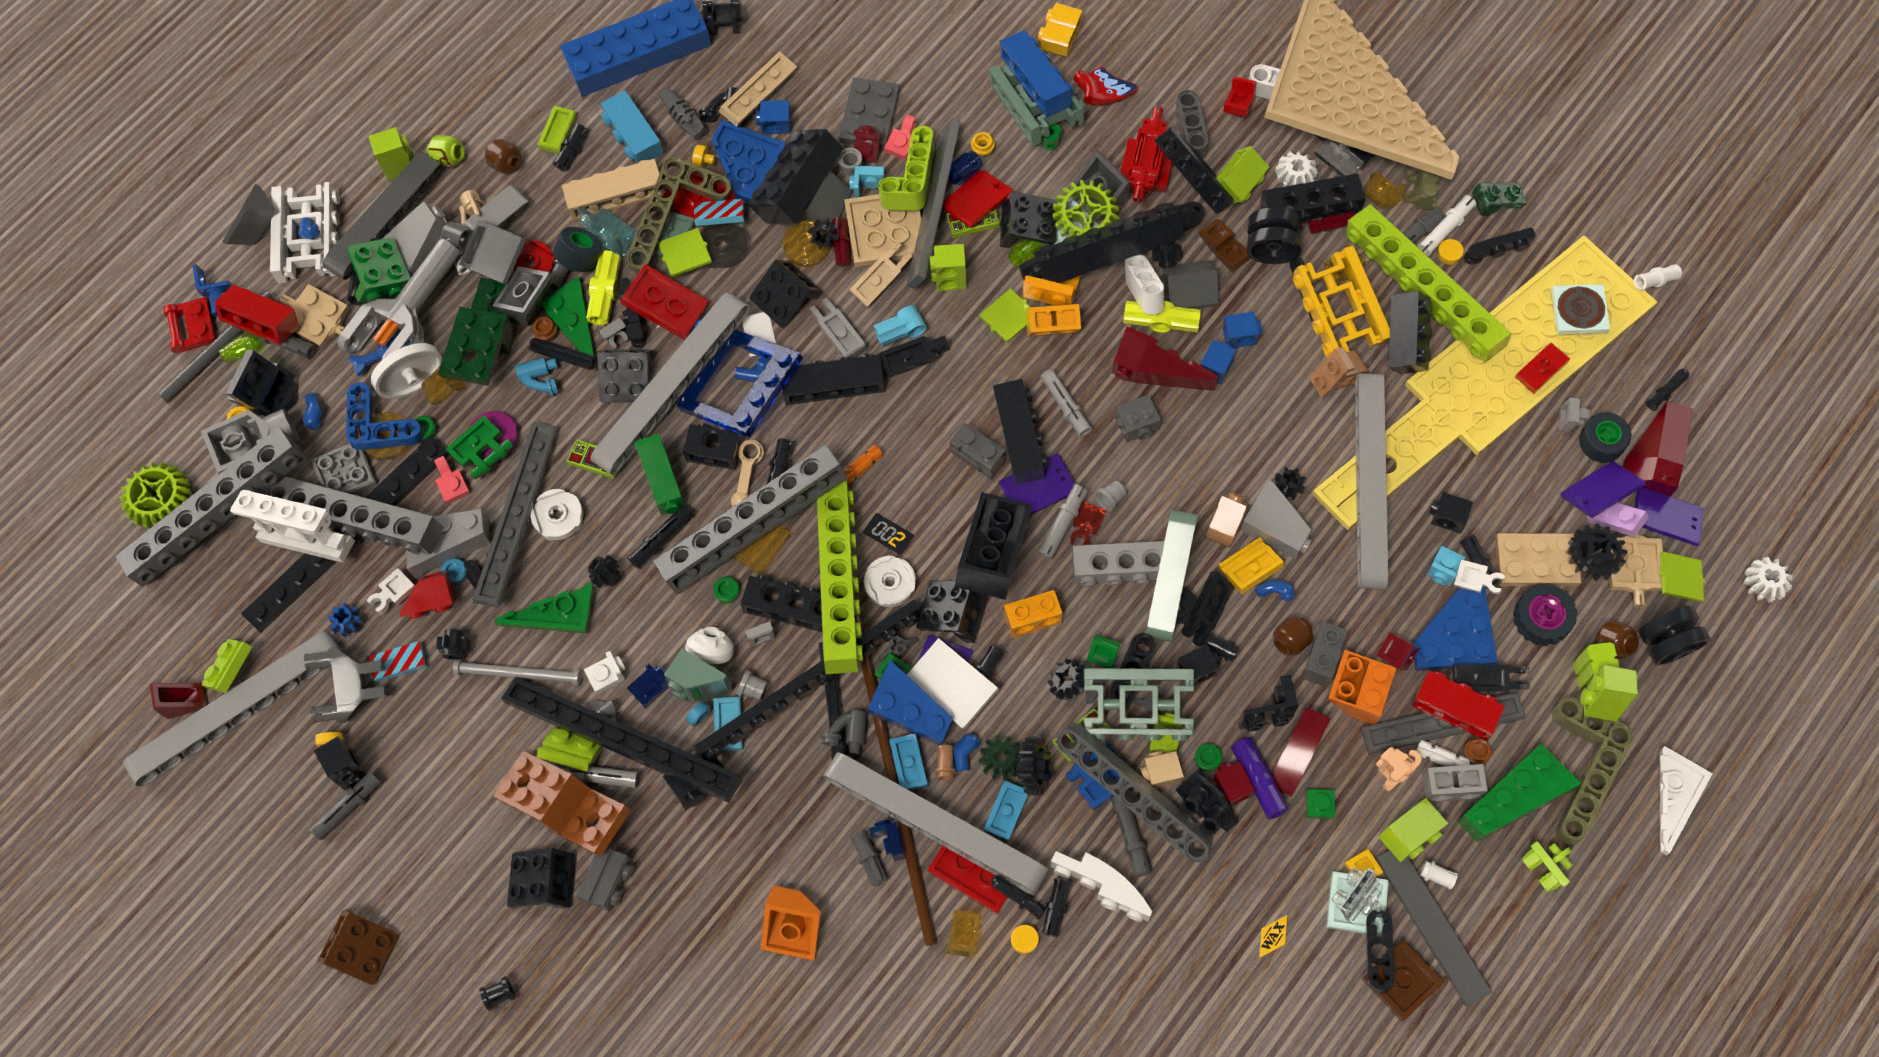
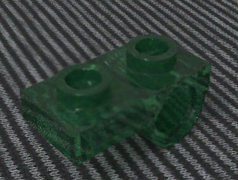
M1519 182L1479 183L1472 191L1481 216L1492 215L1500 209L1523 208L1527 204Z

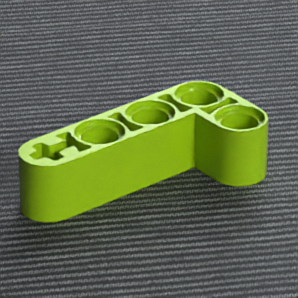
M919 126L912 131L904 177H886L879 181L880 203L883 208L887 210L917 211L926 205L935 154L933 130L930 127Z

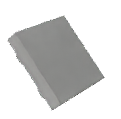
M350 444L311 459L322 487L355 495L377 485L364 450H355Z

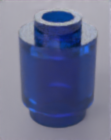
M973 151L963 153L951 163L948 179L955 185L962 186L980 171L983 165L980 157Z

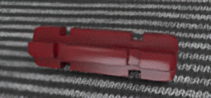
M1352 211L1343 214V216L1339 214L1325 217L1321 220H1311L1308 222V228L1311 234L1322 232V230L1329 231L1342 228L1344 225L1347 227L1348 220L1356 214Z

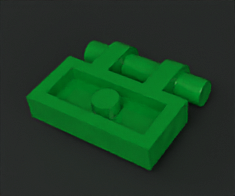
M483 415L446 448V451L464 469L473 463L475 467L468 473L476 480L482 474L486 475L496 461L499 459L503 460L508 455L507 452L513 447V444L506 439L499 445L496 441L502 436L501 432ZM490 447L493 451L481 460L479 456Z

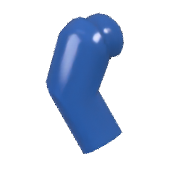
M303 217L300 220L299 236L304 239H316L320 234L318 225L313 223L308 217Z
M759 358L756 365L751 369L736 367L735 379L758 382L769 374L771 369L770 361L767 358Z
M309 393L305 396L307 407L303 422L309 429L316 430L321 425L320 417L322 410L317 395Z
M1272 579L1255 586V591L1259 598L1274 592L1281 594V599L1284 601L1292 600L1295 597L1294 586L1289 582L1279 579Z
M966 734L954 746L956 772L969 770L967 756L979 747L980 740L978 736Z

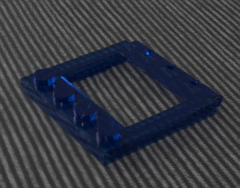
M735 330L675 403L681 412L750 438L803 357L800 352ZM733 346H737L751 354L765 359L770 358L771 360L732 415L696 400Z

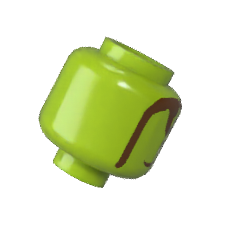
M436 135L431 139L427 147V154L441 162V166L455 167L464 158L465 150L457 137Z

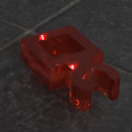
M1083 501L1078 510L1079 515L1073 522V527L1078 530L1071 534V545L1075 543L1077 538L1084 539L1083 545H1089V533L1097 536L1106 515L1105 509Z

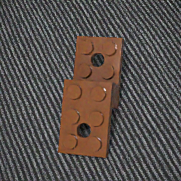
M522 751L516 759L514 765L493 795L500 802L530 816L550 832L599 857L602 856L631 811L625 805L590 789L571 773L525 751ZM599 818L598 823L595 826H592L593 823Z

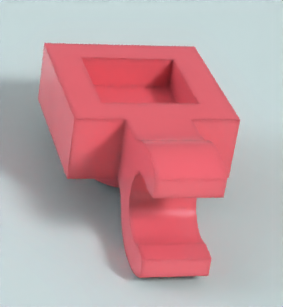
M906 115L901 131L893 129L884 147L885 153L907 160L911 134L917 126L914 123L915 117Z
M444 456L434 460L442 475L441 478L435 481L447 505L471 494L459 469L452 472Z

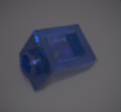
M649 663L644 666L646 671L627 687V690L645 709L669 689L665 681L664 671L659 666L653 668Z
M883 820L875 823V827L869 828L872 839L888 836V838L883 839L886 855L892 854L894 861L905 859L896 822L891 823L890 820Z

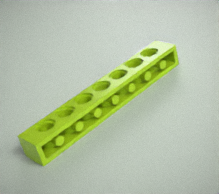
M1371 204L1348 220L1346 231L1348 239L1362 248L1369 259L1376 261L1386 275H1391L1398 282L1402 290L1405 292L1420 291L1431 297L1433 305L1431 314H1433L1434 319L1439 324L1447 327L1456 340L1462 341L1469 348L1473 356L1479 357L1486 363L1507 347L1511 332Z
M843 481L817 499L823 650L826 674L858 672V662L863 661L862 645H857L856 638H861L860 622H855V616L860 615L859 599L854 600V593H859L858 577H853V571H858L857 555H852L851 549H856L855 533H850V527H855L854 512H849V506H854L853 491H848L847 481ZM843 641L847 642L846 644H838L839 642Z

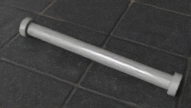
M455 659L453 664L454 675L469 673L570 682L573 686H579L581 681L580 670L565 672L464 663L460 659Z

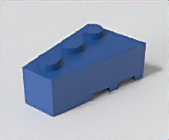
M891 660L866 712L912 734L915 733L917 736L936 745L942 743L953 719L951 715Z

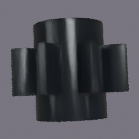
M826 218L823 222L816 219L814 222L815 227H810L808 230L809 234H813L810 243L817 244L819 250L826 245L832 248L834 245L832 240H838L840 236L835 233L838 225L830 223L829 218Z
M1175 241L1152 250V261H1158L1159 267L1171 268L1177 265V261L1181 260L1182 245H1176Z
M1284 467L1282 475L1276 473L1274 480L1278 483L1275 485L1285 497H1291L1292 500H1295L1297 492L1300 494L1304 493L1305 487L1302 484L1305 482L1306 477L1300 476L1298 468L1288 470L1287 467Z
M607 555L605 558L600 556L594 558L588 566L590 582L599 588L603 584L612 586L620 576L617 560L610 555Z
M447 629L444 631L443 637L437 636L436 649L439 650V653H442V657L445 659H462L464 652L469 653L470 640H467L468 637L464 636V631Z

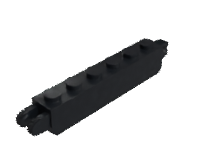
M1172 202L1161 203L1151 210L1136 212L1129 218L1114 220L1109 225L1101 228L1089 229L1082 235L1070 236L1057 244L1042 246L1039 250L1033 252L1034 258L1019 265L1020 275L1023 281L1027 275L1056 283L1064 282L1180 240L1184 234L1183 228L1192 225V223H1197L1200 218L1199 212L1190 203L1174 206Z

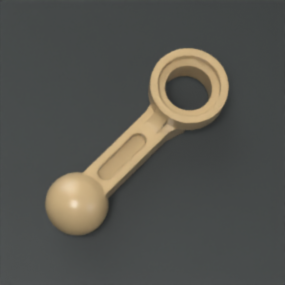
M746 440L739 447L738 455L742 461L737 492L731 497L732 507L749 496L748 492L753 466L759 464L764 458V448L756 440ZM750 445L756 446L758 449V454L753 459H748L744 456L745 448Z

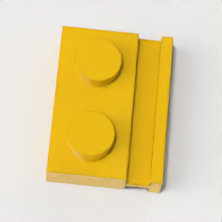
M1259 537L1219 563L1218 566L1219 570L1226 575L1231 584L1243 595L1282 569L1284 561Z

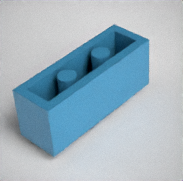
M625 90L600 103L603 113L600 114L603 122L607 127L611 125L615 140L618 144H624V152L630 161L634 160L637 164L642 160L655 159L664 154L660 140Z

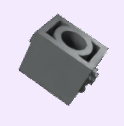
M1149 394L1118 405L1115 409L1116 425L1120 428L1126 443L1137 438L1139 440L1146 439L1153 432L1159 431L1161 419L1158 415V409L1154 406Z

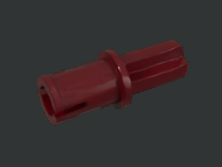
M840 217L832 220V224L838 225L835 233L840 236L838 240L832 241L834 243L835 264L844 267L850 263L848 245L851 241L848 238L847 219L842 217V222L840 223Z

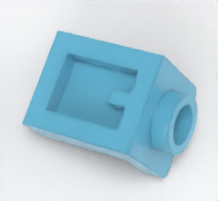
M855 166L854 175H850V190H854L855 198L860 197L861 187L878 188L879 181L885 178L884 167Z
M1441 546L1427 575L1432 577L1434 582L1451 587L1458 575L1461 560H1465L1466 557Z

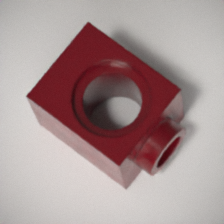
M1390 632L1377 656L1398 669L1408 670L1421 647L1399 634Z
M1227 762L1217 768L1218 772L1215 773L1213 780L1217 788L1226 795L1225 799L1231 806L1253 796L1255 789L1240 762L1233 765L1231 762Z

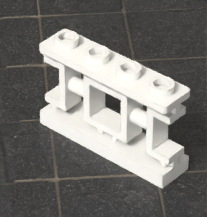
M324 182V187L316 185V195L297 197L293 188H288V191H284L281 186L272 187L271 203L276 209L271 218L270 272L278 283L288 282V277L296 279V268L315 266L319 276H325V273H329L330 277L336 276L323 268L324 259L321 254L311 255V250L324 248L325 258L327 253L339 241V235L336 232V225L340 224L339 214L336 211V204L340 203L338 191L334 190L330 182ZM289 206L292 210L301 209V214L289 215ZM324 207V216L321 212L311 213V208ZM303 217L310 218L313 223L318 225L320 234L316 239H296L297 226H300V220ZM288 247L291 252L301 251V256L288 257Z
M242 490L230 509L233 514L251 518L255 522L253 529L258 531L255 538L261 543L344 563L355 542L350 535L333 532L328 528L331 521L326 518L328 512L323 508Z

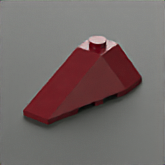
M1126 327L1113 362L1112 374H1115L1117 378L1141 384L1215 390L1218 375L1194 361L1185 362L1181 360L1177 355V351L1172 348L1166 351L1156 345L1158 340Z
M1667 401L1623 461L1622 467L1646 482V485L1643 486L1644 488L1670 497L1677 490L1685 461L1693 408Z

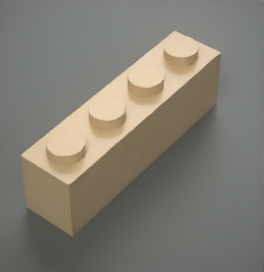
M655 159L642 160L634 165L618 167L613 171L597 173L588 178L572 180L567 184H563L562 189L572 220L576 221L649 200L658 179L659 171ZM664 189L658 192L659 196L665 193Z

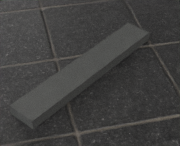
M1517 692L1494 697L1500 704L1505 706L1497 725L1523 720L1526 717ZM1427 713L1373 724L1360 729L1368 755L1387 751L1391 746L1397 749L1419 744L1421 740L1432 741L1467 733Z
M1390 850L1376 857L1375 860L1383 870V874L1465 1007L1492 993L1409 858L1407 857L1400 863Z

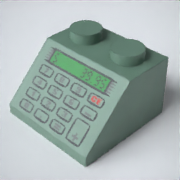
M681 649L664 674L668 682L667 686L673 690L672 695L683 702L687 699L692 703H697L703 700L706 701L731 695L733 692L726 674L684 649Z

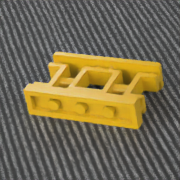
M1353 245L1344 248L1341 252L1334 253L1330 257L1334 267L1315 273L1310 262L1295 269L1293 272L1294 285L1297 289L1301 290L1304 297L1302 299L1303 306L1307 312H1310L1314 320L1312 321L1313 329L1317 335H1320L1323 341L1322 349L1326 357L1335 349L1343 347L1345 352H1349L1347 343L1365 337L1369 348L1386 343L1390 339V328ZM1344 269L1349 282L1337 286L1333 275L1342 272ZM1324 279L1328 290L1316 295L1311 283ZM1345 292L1354 312L1336 319L1327 298ZM1364 315L1369 328L1357 332L1353 320ZM1343 324L1348 336L1336 341L1331 328Z

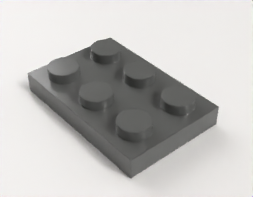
M853 77L840 130L839 142L854 145L856 138L854 130L862 128V125L875 127L876 132L882 133L880 149H884L889 139L900 90L899 84Z

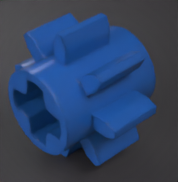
M347 603L338 608L333 607L332 615L327 617L333 623L330 629L334 633L340 631L344 637L348 633H357L358 625L363 623V620L357 616L360 611L356 607L350 609Z

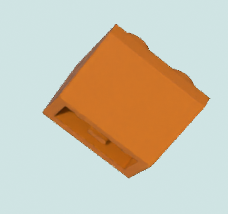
M1344 650L1328 700L1350 717L1370 724H1376L1381 717L1396 667Z

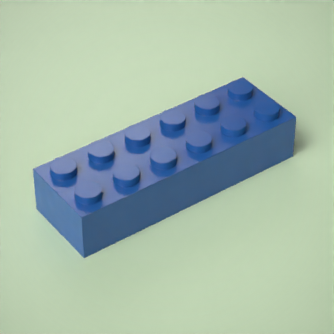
M673 0L560 45V48L580 95L584 97L710 47L711 42L708 29L694 1Z

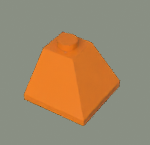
M773 885L765 903L760 950L814 961L816 958L821 911L801 891Z

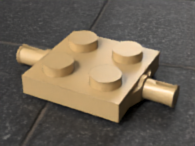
M310 284L306 286L296 300L286 294H283V298H280L281 304L295 309L299 327L293 333L322 349L325 348L331 338L336 334L340 335L345 329L342 326L343 321L351 308Z
M1638 532L1635 537L1628 535L1616 538L1618 541L1625 540V544L1621 549L1627 550L1628 553L1623 558L1626 560V563L1623 567H1620L1621 570L1618 574H1612L1609 578L1610 590L1632 592L1634 607L1643 608L1646 607L1645 592L1662 591L1659 571H1661L1660 553L1663 552L1662 539L1646 538L1640 536Z

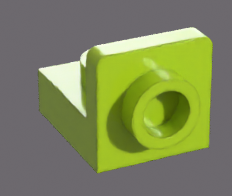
M1164 713L1158 715V724L1154 725V729H1182L1183 724H1174V715ZM1161 735V740H1151L1149 752L1163 751L1164 754L1177 752L1179 740H1172V735Z

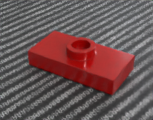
M1550 343L1521 369L1515 378L1535 394L1569 362L1570 358L1553 343Z

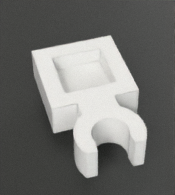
M1461 560L1454 587L1475 591L1480 594L1482 587H1487L1491 593L1501 594V589L1494 587L1492 582L1496 579L1504 581L1505 576L1501 573L1488 575L1486 574L1488 566Z
M397 568L378 585L382 591L372 594L367 599V602L373 606L376 602L381 601V605L376 608V611L382 615L388 610L389 603L393 601L398 606L411 594L415 585Z

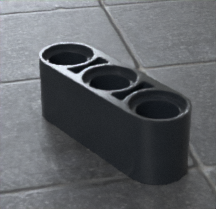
M1146 633L1135 635L1119 669L1130 667L1148 669L1155 647L1152 636ZM1139 644H1144L1149 648V651L1142 653L1137 651L1135 647ZM1114 680L1109 699H1118L1115 693L1120 691V685H1131V681ZM1126 691L1129 695L1126 699V709L1132 705L1138 691Z

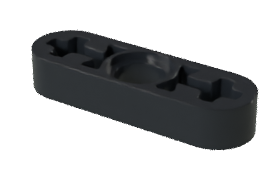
M1376 909L1368 914L1365 925L1367 982L1372 991L1384 994L1391 990L1394 983L1392 918L1386 911ZM1376 918H1381V922L1387 924L1382 927V937H1376L1377 927L1371 924L1375 922ZM1376 944H1382L1387 948L1388 955L1385 958H1377L1372 954V947ZM1384 965L1383 977L1389 979L1385 981L1384 986H1380L1377 980H1373V978L1377 977L1378 966Z

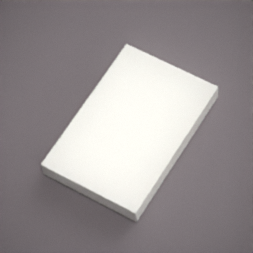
M939 638L907 674L910 679L953 717L952 720L963 730L968 727L999 690L998 687Z

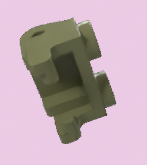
M1418 168L1416 173L1419 174L1413 176V170H1407L1405 172V180L1414 183L1413 197L1411 196V191L1404 192L1403 200L1407 203L1416 204V208L1429 211L1437 207L1435 195L1437 194L1436 185L1439 184V176Z

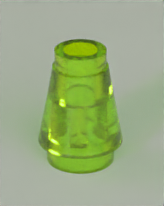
M1025 239L1011 247L1008 258L1015 267L1019 268V265L1034 258L1033 252L1039 250L1044 243Z
M242 333L219 349V353L225 362L243 358L247 349L257 352L260 350V347L252 333Z

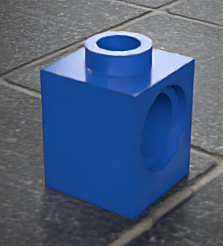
M789 100L760 101V110H756V124L761 125L762 134H791Z
M1254 311L1224 316L1222 330L1226 343L1231 345L1232 348L1257 345L1258 337L1262 335V326L1260 320H1256Z
M1213 340L1200 365L1218 375L1217 383L1221 385L1234 361L1236 349L1226 342Z

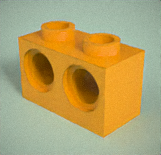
M1079 304L1029 307L1026 311L1028 336L1077 333L1081 330Z
M1054 590L1004 605V617L1012 639L1062 624L1063 613Z

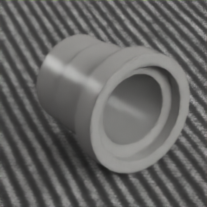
M855 148L843 149L838 157V163L847 177L854 175L855 166H861L862 155Z
M1113 481L1105 488H1099L1094 493L1096 502L1106 512H1112L1116 508V504L1126 496L1125 488L1118 481Z
M746 670L736 695L742 696L743 694L760 700L767 682L751 675V672Z

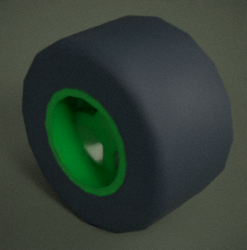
M567 227L561 230L553 253L556 260L564 267L572 271L588 272L594 268L602 246L599 239L590 231L579 227Z
M1609 412L1598 413L1592 416L1582 429L1579 443L1587 457L1593 461L1608 463L1618 459L1630 444L1632 434L1627 422L1619 415Z

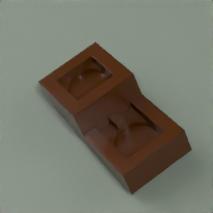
M1218 218L1199 232L1200 237L1209 249L1232 273L1251 259L1247 254V249L1234 239V232Z

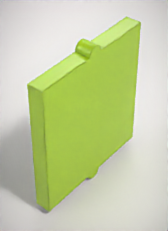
M698 228L658 242L663 255L662 261L666 263L671 277L712 263L706 249L708 245L703 241Z
M1010 288L979 314V317L991 328V332H996L1008 343L1027 327L1026 311L1030 306L1027 304L1026 299L1019 297Z
M1661 552V571H1659V575L1661 576L1662 594L1703 602V583H1705V579L1702 574V560Z

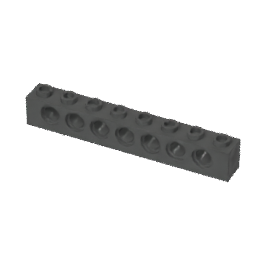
M278 427L122 550L115 557L125 575L140 586H145L210 533L215 531V529L235 514L230 509L242 490L261 494L296 467L306 457L295 440Z
M825 444L780 476L750 494L737 505L707 523L694 534L664 552L653 562L666 583L677 594L845 481L848 476Z
M285 476L261 493L325 509L328 512L326 518L331 521L328 527L331 531H334L336 528L351 537H355L358 534L373 543H376L377 540L383 541L385 545L398 549L399 546L405 547L407 551L419 555L420 552L431 555L444 528L433 516Z

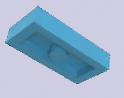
M916 734L889 739L900 786L909 791L928 787Z
M1004 780L983 832L1006 842L1010 841L1028 798L1027 793H1024V788Z

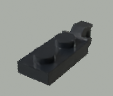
M945 335L932 340V337L926 338L922 336L879 352L878 355H880V361L887 378L938 359L939 354L949 350V344Z

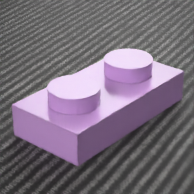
M1620 503L1614 504L1594 518L1586 516L1591 524L1596 525L1598 523L1603 528L1609 526L1610 530L1632 537L1638 534L1649 518L1646 511Z

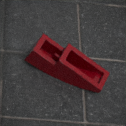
M1305 707L1272 774L1279 791L1290 797L1293 796L1331 720L1330 718Z

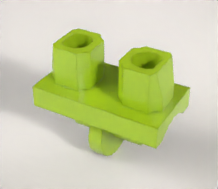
M1538 841L1532 844V849L1526 853L1522 861L1531 871L1544 862L1550 872L1538 881L1546 891L1549 892L1561 885L1564 887L1570 883V880L1556 863L1560 862L1566 870L1572 867L1573 864L1566 857L1572 850L1568 847L1561 851L1556 843L1549 847L1555 856L1552 859Z

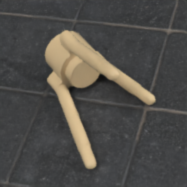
M475 190L465 191L460 196L462 205L459 207L462 225L467 220L466 214L472 216L475 213L476 216H479V209L486 204L484 200L480 199L478 192Z

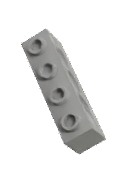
M1165 541L1073 546L1074 584L1089 587L1094 586L1096 583L1119 585L1125 581H1132L1135 584H1143L1148 582V580H1157ZM1147 560H1155L1158 566L1150 567L1145 562ZM1128 561L1132 564V567L1126 569L1121 567L1119 563ZM1100 562L1105 564L1106 568L1098 570L1093 565Z

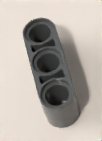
M1184 90L1177 96L1175 109L1180 136L1185 142L1188 141L1204 159L1207 152L1208 135L1199 97L1192 90Z

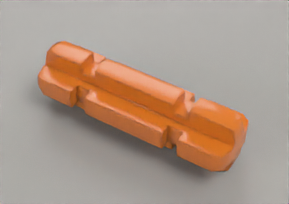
M871 446L867 450V454L863 453L849 465V469H844L848 476L845 480L847 485L855 481V477L861 476L873 465V461L877 462L882 458L883 454L878 446Z

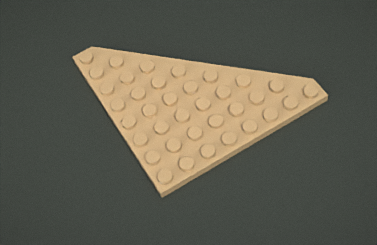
M1304 0L1264 118L1452 180L1459 155L1454 149L1450 150L1444 143L1445 137L1435 125L1431 126L1425 119L1426 113L1416 101L1412 102L1407 96L1408 90L1398 78L1394 79L1388 72L1389 66L1382 57L1373 53L1370 49L1371 43L1362 32L1358 33L1353 27L1354 22L1345 10H1340L1335 4L1336 0Z

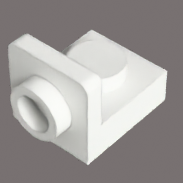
M610 651L605 653L607 658L584 669L596 694L625 680L622 671L626 669L620 657L614 658Z

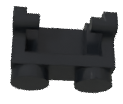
M730 0V3L717 4L712 1H702L705 24H709L710 35L716 33L715 24H732L733 33H739L737 20L738 22L743 21V7L740 0Z

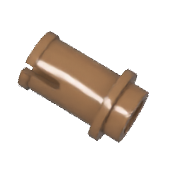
M939 745L936 747L937 769H935V774L938 780H952L954 778L953 775L956 774V769L953 768L954 747L952 745Z

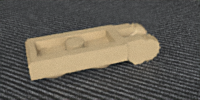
M897 242L885 255L883 254L850 288V291L867 307L894 280L904 265L913 257L909 252L901 258L897 265L889 260L901 249V243Z

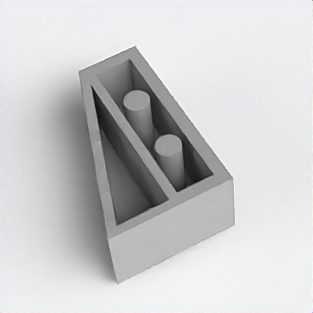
M482 509L433 516L444 528L431 555L423 552L416 555L406 550L407 569L415 579L422 577L423 573L431 569L441 568L449 559L458 556L463 557L490 544L489 521Z

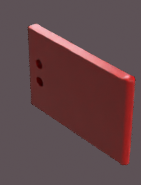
M982 169L943 200L942 209L972 228L1004 202L1013 189Z

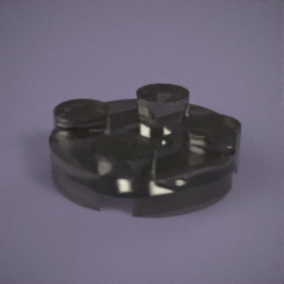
M725 223L707 225L704 228L701 236L708 245L706 249L712 261L708 265L711 268L731 267L745 259L747 240L741 227ZM721 240L729 243L725 248L717 247L720 245L719 241Z

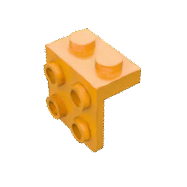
M1026 275L1023 284V298L1055 306L1073 304L1081 275L1061 283Z

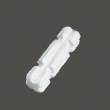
M1424 740L1419 742L1416 749L1421 757L1426 758L1428 756L1430 757L1429 760L1445 767L1470 765L1468 758L1461 755L1457 757L1456 753L1437 745L1432 747V743Z

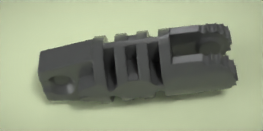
M668 88L661 89L659 95L665 106H667V113L680 128L695 140L703 135L706 129L683 98H678L672 90Z

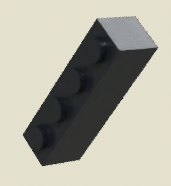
M864 354L858 358L849 359L841 357L835 361L824 362L818 360L811 364H790L780 368L785 405L885 392L880 355Z
M1023 379L993 385L1015 485L1044 479V469L1048 468L1046 454H1040L1039 446H1043L1040 431L1035 432L1033 424H1038L1035 409H1029L1028 402H1033L1030 387L1024 388Z

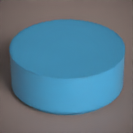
M452 558L442 565L441 571L448 570L452 585H460L467 579V570L462 560Z
M703 700L689 712L685 720L692 727L697 726L709 714L711 707Z

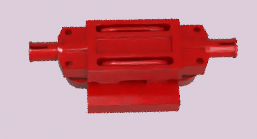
M1158 106L1153 108L1152 118L1143 119L1142 128H1139L1137 138H1128L1120 172L1131 182L1134 195L1133 201L1137 202L1139 197L1138 203L1143 202V198L1148 197L1151 190L1166 192L1172 162L1155 143V139L1167 130V123L1161 120L1162 107H1159L1157 115Z

